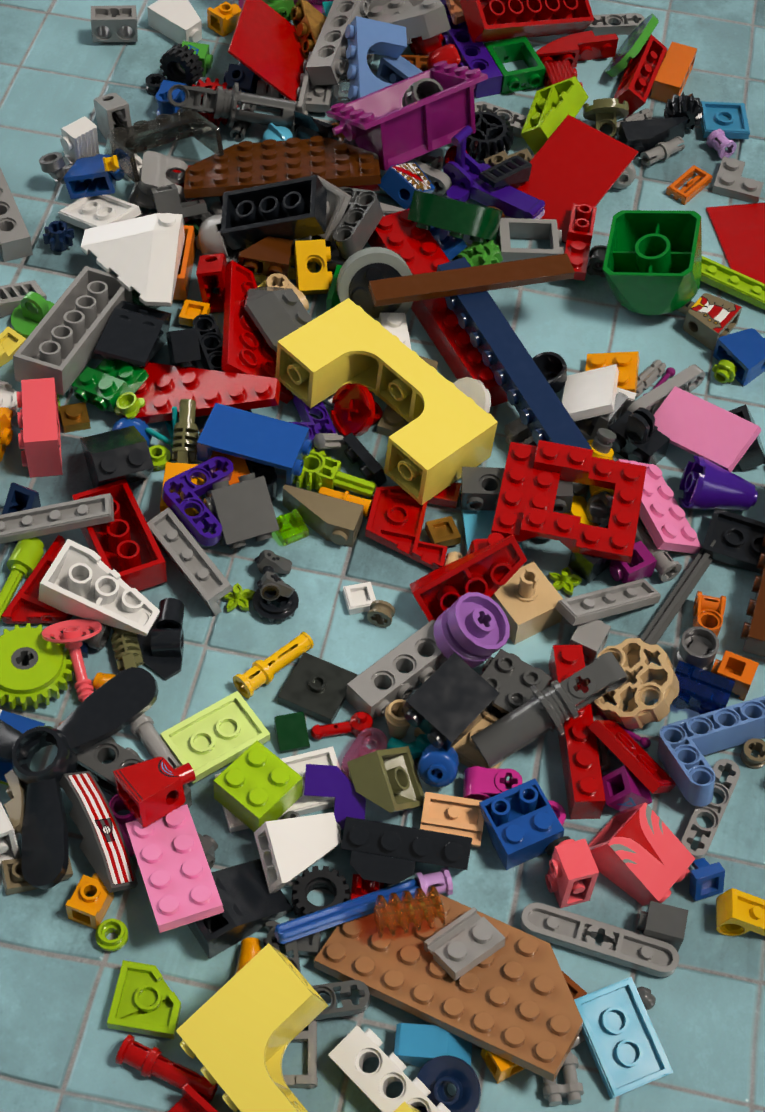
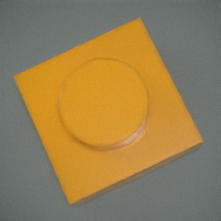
M185 299L179 315V324L193 327V320L196 316L202 314L209 315L210 303Z

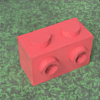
M568 839L560 842L555 846L552 859L549 860L548 873L545 874V882L549 892H554L560 908L590 901L599 871L586 839L577 841Z

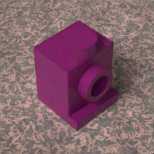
M640 540L634 543L631 563L611 560L610 574L615 581L621 580L623 584L640 580L644 577L649 578L653 574L657 560Z

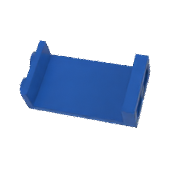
M215 403L197 441V460L205 462L210 459L213 451L276 467L286 470V484L291 486L295 476H300L302 473L304 455L309 456L312 440L309 439L308 427Z

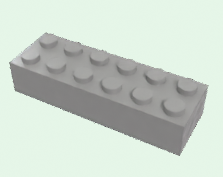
M87 266L83 268L13 355L15 381L54 378L56 393L61 395L66 393L94 356L95 347L114 308L121 301L133 303L132 291L129 292L118 282V275Z

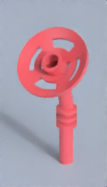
M92 619L66 620L52 624L42 631V638L44 640L65 644V648L69 650L76 679L74 687L80 702H83L94 692L92 681L87 677L80 649L83 646V641L94 637L102 630L101 623Z

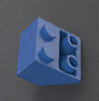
M535 778L479 802L491 843L506 870L546 853V847L564 835V828Z

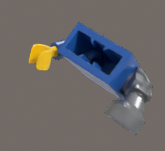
M59 152L46 154L39 159L43 172L48 173L56 182L66 184L71 199L114 194L116 180L119 181L124 178V170L118 164L117 155L111 157L108 154H96L92 157L80 158L75 163L65 165L63 156Z

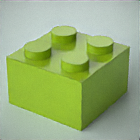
M258 740L213 780L214 799L253 832L266 821L277 820L302 796L303 777Z

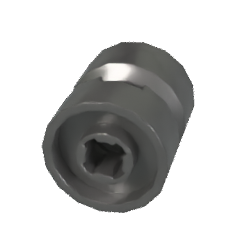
M695 626L688 628L683 633L674 659V667L677 672L690 680L705 678L710 672L719 648L717 636L710 629Z

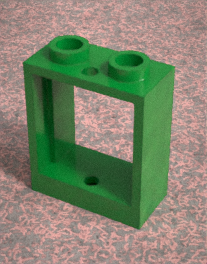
M526 36L484 43L503 75L501 94L543 87L546 68ZM524 60L528 67L507 72L503 63Z

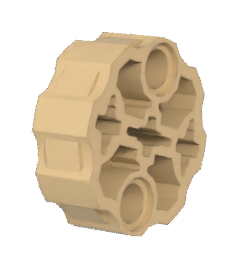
M628 638L618 645L604 648L597 655V658L607 652H612L629 678L617 689L604 694L594 701L598 710L607 719L615 720L626 729H641L645 724L659 722L670 712V705L673 699L679 694V681L667 653L659 645L647 644L641 638ZM658 699L654 705H647L649 701Z

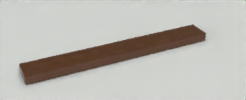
M566 253L369 281L368 288L374 305L377 307L573 279L575 271Z

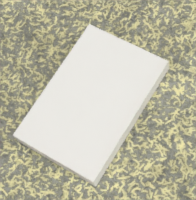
M106 194L80 198L60 210L58 214L62 221L82 229H90L134 219L141 214V210L135 204Z
M617 364L567 376L562 404L574 422L614 412L619 376Z

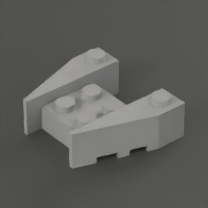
M372 0L368 14L365 16L367 19L406 27L407 44L411 43L410 39L422 36V40L451 29L445 7L440 0Z

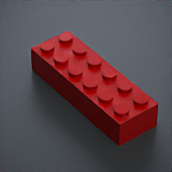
M460 0L472 42L504 40L520 36L528 38L575 34L583 32L595 21L588 0Z

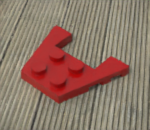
M461 483L451 484L423 505L419 504L400 486L376 487L365 536L433 570L443 567L448 547L419 541L427 504L456 509Z

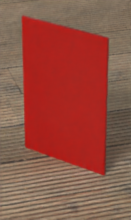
M245 0L228 53L289 100L296 101L297 89L300 87V76L303 73V63L306 58L294 25L264 1Z
M567 115L531 159L532 169L529 181L510 186L545 202V214L541 219H556L558 230H562V242L566 244L573 204H586L596 207L639 151Z
M765 203L706 207L730 269L765 284Z

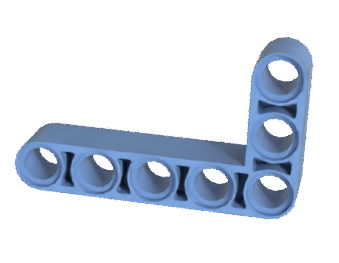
M765 696L670 723L660 729L658 758L690 804L702 807L710 804L713 799L716 775L704 758V755L744 744L752 738L761 739L765 737Z

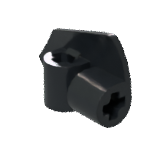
M165 598L159 602L158 609L160 614L147 636L137 634L144 665L165 681L181 672L184 651V631L182 626L185 605L182 601L175 598Z

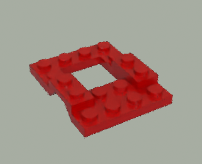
M543 440L538 441V446L510 442L491 533H500L504 538L513 534L517 542H522L536 536L559 540L575 553L631 563L647 466L592 457V449ZM559 480L614 490L608 528L580 523V516L553 512Z

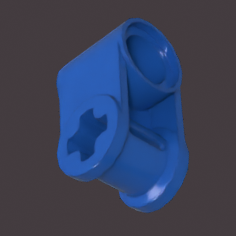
M169 80L162 81L155 96L156 102H158V119L162 121L176 119L181 108L174 107L168 102L167 93L172 86L177 84L187 86L186 83ZM180 89L173 90L172 99L177 103L183 102L185 99L184 92Z

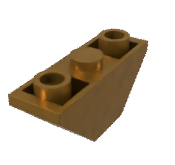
M298 0L291 9L290 16L304 56L308 60L309 52L313 51L327 17L306 0Z

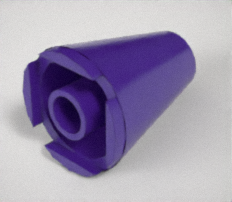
M694 455L695 461L687 463L679 485V490L684 491L683 498L678 497L680 507L699 510H714L715 508L722 510H748L756 504L758 491L755 490L754 484L703 457Z

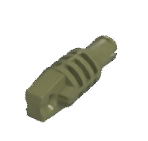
M192 399L180 400L179 422L174 426L172 460L177 461V463L191 464V461H196L198 427L195 424L196 401Z
M112 627L111 643L118 671L131 667L138 668V666L143 665L144 662L137 634Z

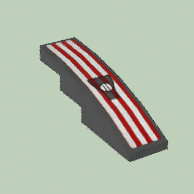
M90 771L63 774L59 784L73 804L69 815L83 835L79 847L109 893L136 888L138 882L129 851L116 818Z

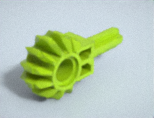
M314 447L310 451L309 456L304 455L302 473L300 476H295L293 481L297 488H306L308 491H311V489L319 491L321 487L334 490L335 487H339L367 497L373 496L376 489L374 482L341 472V461L326 457L324 450L316 452Z

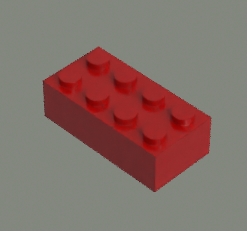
M125 478L72 495V500L111 493L113 497L114 522L80 528L89 548L101 557V561L111 570L115 569L126 584L131 588H136L138 591L167 582L166 561Z

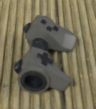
M271 550L262 551L255 558L258 570L263 574V577L257 582L262 598L273 601L280 595L291 597L295 589L287 585L276 573L289 574L292 562L276 555Z

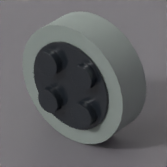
M382 247L365 248L351 255L342 265L337 278V293L340 302L349 298L377 321H379L380 313L406 314L413 301L375 307L368 285L369 281L408 276L412 275L406 262L397 253Z

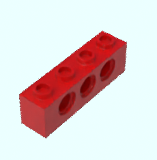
M652 34L637 56L633 59L631 58L614 95V98L618 99V103L623 104L624 100L628 102L629 114L626 117L645 104L668 49Z

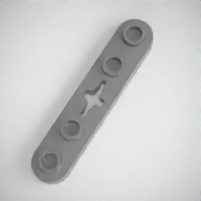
M535 902L527 905L521 914L520 924L522 930L530 935L657 977H668L675 972L679 963L677 950L667 942L556 907ZM597 933L602 934L605 941L601 946L595 944L594 938L597 936Z

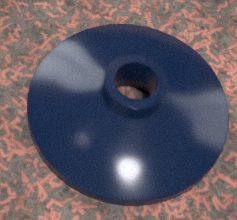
M443 1055L435 1057L424 1064L417 1078L431 1091L427 1097L435 1106L442 1102L451 1112H476L480 1103L481 1088L475 1071L467 1062L455 1056ZM449 1083L456 1087V1094L454 1096H451L447 1091ZM419 1106L421 1112H428L425 1107Z

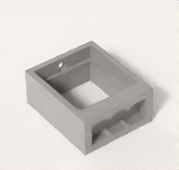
M501 218L496 236L503 261L500 263L564 254V248L559 246L562 242V230H558L556 219ZM510 239L550 240L551 249L511 248Z

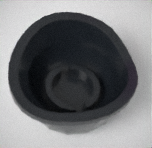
M543 352L532 358L553 391L558 393L562 390L567 380L565 360L554 352Z

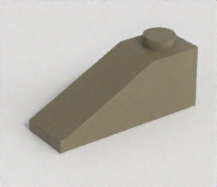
M286 484L283 486L282 505L325 540L337 545L353 547L363 522L364 505Z

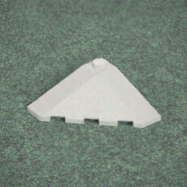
M156 213L85 229L81 250L86 255L92 252L97 257L96 263L107 273L114 271L118 275V282L129 292L135 289L140 294L139 300L144 305L171 307L185 240L183 215Z

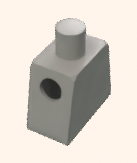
M117 93L96 97L94 99L97 125L112 150L133 144L134 137L129 104Z

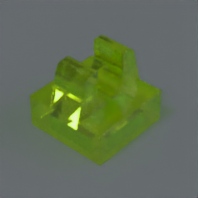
M297 509L276 518L279 530L274 532L283 546L309 536V529Z

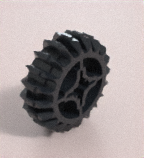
M478 109L475 112L476 132L468 136L466 140L467 154L476 159V162L504 150L508 154L514 140L513 127L510 126V121L505 120V116H498L497 112L490 113L489 110L483 112Z

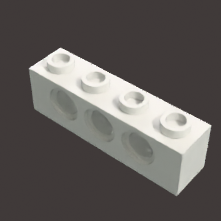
M357 1025L328 1054L332 1061L381 1112H394L404 1101L415 1108L419 1106L425 1107L428 1112H451L442 1102L435 1106L427 1096L431 1091L417 1077L411 1081L403 1073L407 1068L406 1065L393 1052L387 1056L379 1048L383 1042L370 1028L364 1032ZM370 1057L378 1058L379 1066L376 1071L372 1073L363 1072L365 1060ZM401 1082L403 1084L401 1095L396 1098L387 1097L386 1089L389 1084Z

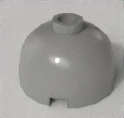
M222 213L205 219L198 230V236L195 237L197 249L201 250L203 255L223 253L227 263L231 260L237 261L239 251L232 250L221 235Z

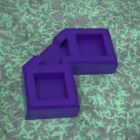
M306 764L304 795L335 797L334 816L336 822L343 830L346 817L365 819V797L355 791L352 782L338 766Z

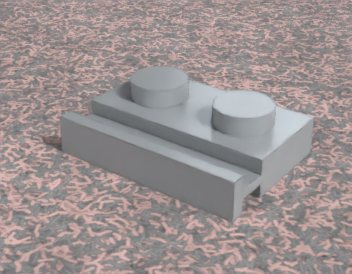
M473 907L425 940L424 950L426 952L429 951L433 955V959L456 981L505 946L506 938L484 916L481 917L477 913V909Z

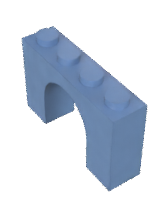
M356 16L351 24L347 25L345 30V37L348 40L346 58L349 60L347 78L350 80L348 98L351 101L392 85L380 80L372 73L367 63V55L377 54L398 59L407 48L406 27Z

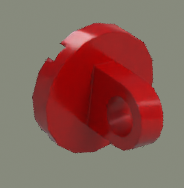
M350 383L343 385L337 390L332 400L334 410H331V418L334 427L343 435H349L351 432L354 436L363 435L383 414L381 407L374 401L372 393L361 384Z

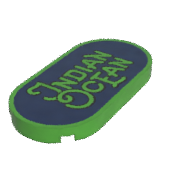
M654 14L645 18L624 41L605 70L610 77L617 76L627 67L631 58H635L659 22Z

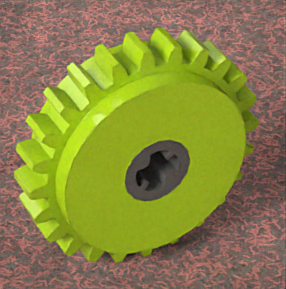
M27 623L26 627L23 628L15 625L11 631L6 628L3 629L4 634L0 636V706L8 702L12 710L16 705L21 706L23 711H26L27 706L32 705L35 709H38L39 704L42 702L49 705L51 697L60 698L59 689L66 691L68 689L67 681L73 680L72 671L74 670L69 650L65 648V644L44 640L42 638L43 627L41 624L37 628H33L30 623Z

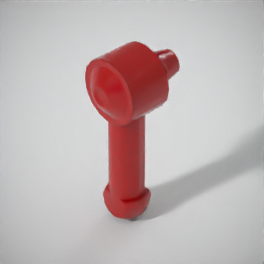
M357 712L352 715L350 721L322 726L317 724L311 728L310 734L315 740L352 733L357 738H366L373 731V719L366 712Z

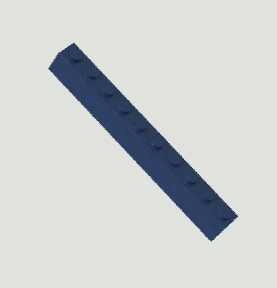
M463 257L438 265L437 271L471 266L466 258ZM488 291L444 297L447 307L456 315L460 327L465 329L469 335L472 346L478 349L484 364L487 367L489 366L493 372L496 383L502 386L507 394L509 403L515 406L522 423L527 425L531 431L534 442L538 445V441L543 440L592 449Z

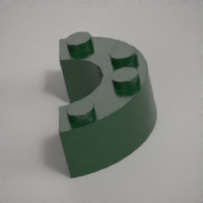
M414 190L408 220L415 221V227L430 230L431 226L449 230V236L463 239L464 234L470 235L469 240L484 243V239L487 242L496 240L503 211Z

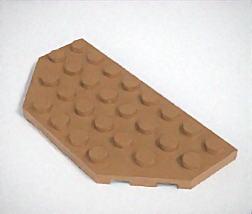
M441 894L429 895L424 900H422L421 895H417L403 903L339 924L315 957L314 968L341 981L359 980L366 984L370 995L433 1025H437L554 1082L582 1030L583 1020L550 943L479 911L477 913L481 917L484 916L506 938L505 946L455 981L433 959V955L429 951L426 952L424 950V941L472 908Z

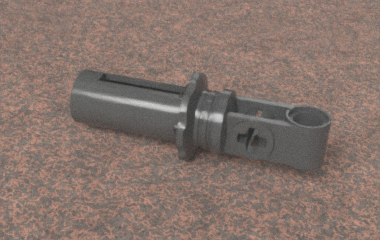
M236 82L232 90L224 89L223 86H217L216 91L205 87L177 84L172 86L167 93L168 102L172 106L190 109L195 112L212 113L213 119L217 120L225 118L228 120L229 128H233L234 121L267 126L273 123L275 126H283L288 129H292L295 101L241 92V90L239 91V83ZM180 89L184 92L185 99L183 102L177 103L172 99L173 90ZM201 95H203L202 105H200ZM237 103L281 110L280 116L237 109Z
M607 652L561 683L557 680L553 681L551 687H548L546 690L541 691L536 686H531L530 690L534 695L533 697L531 696V700L474 734L471 738L489 767L492 768L550 730L552 732L556 730L560 736H563L565 732L562 724L565 721H568L569 718L575 719L579 717L578 711L591 704L604 694L617 689L629 677L613 653ZM579 684H582L584 687L588 686V692L584 693L582 690H578L577 686Z

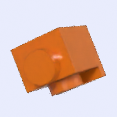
M726 650L722 661L716 659L710 672V675L715 677L712 685L740 695L739 699L744 701L759 663Z

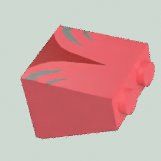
M646 802L615 813L588 843L598 871L642 906L648 905L650 900L658 903L664 902L672 893L670 888L674 883L682 881L689 874L690 870L688 867L695 860L694 856Z

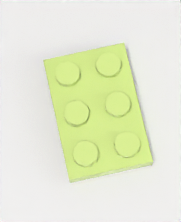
M236 691L160 733V737L181 765L186 763L191 765L196 780L191 782L194 784L236 760L257 740L261 744L270 740V733L241 694Z

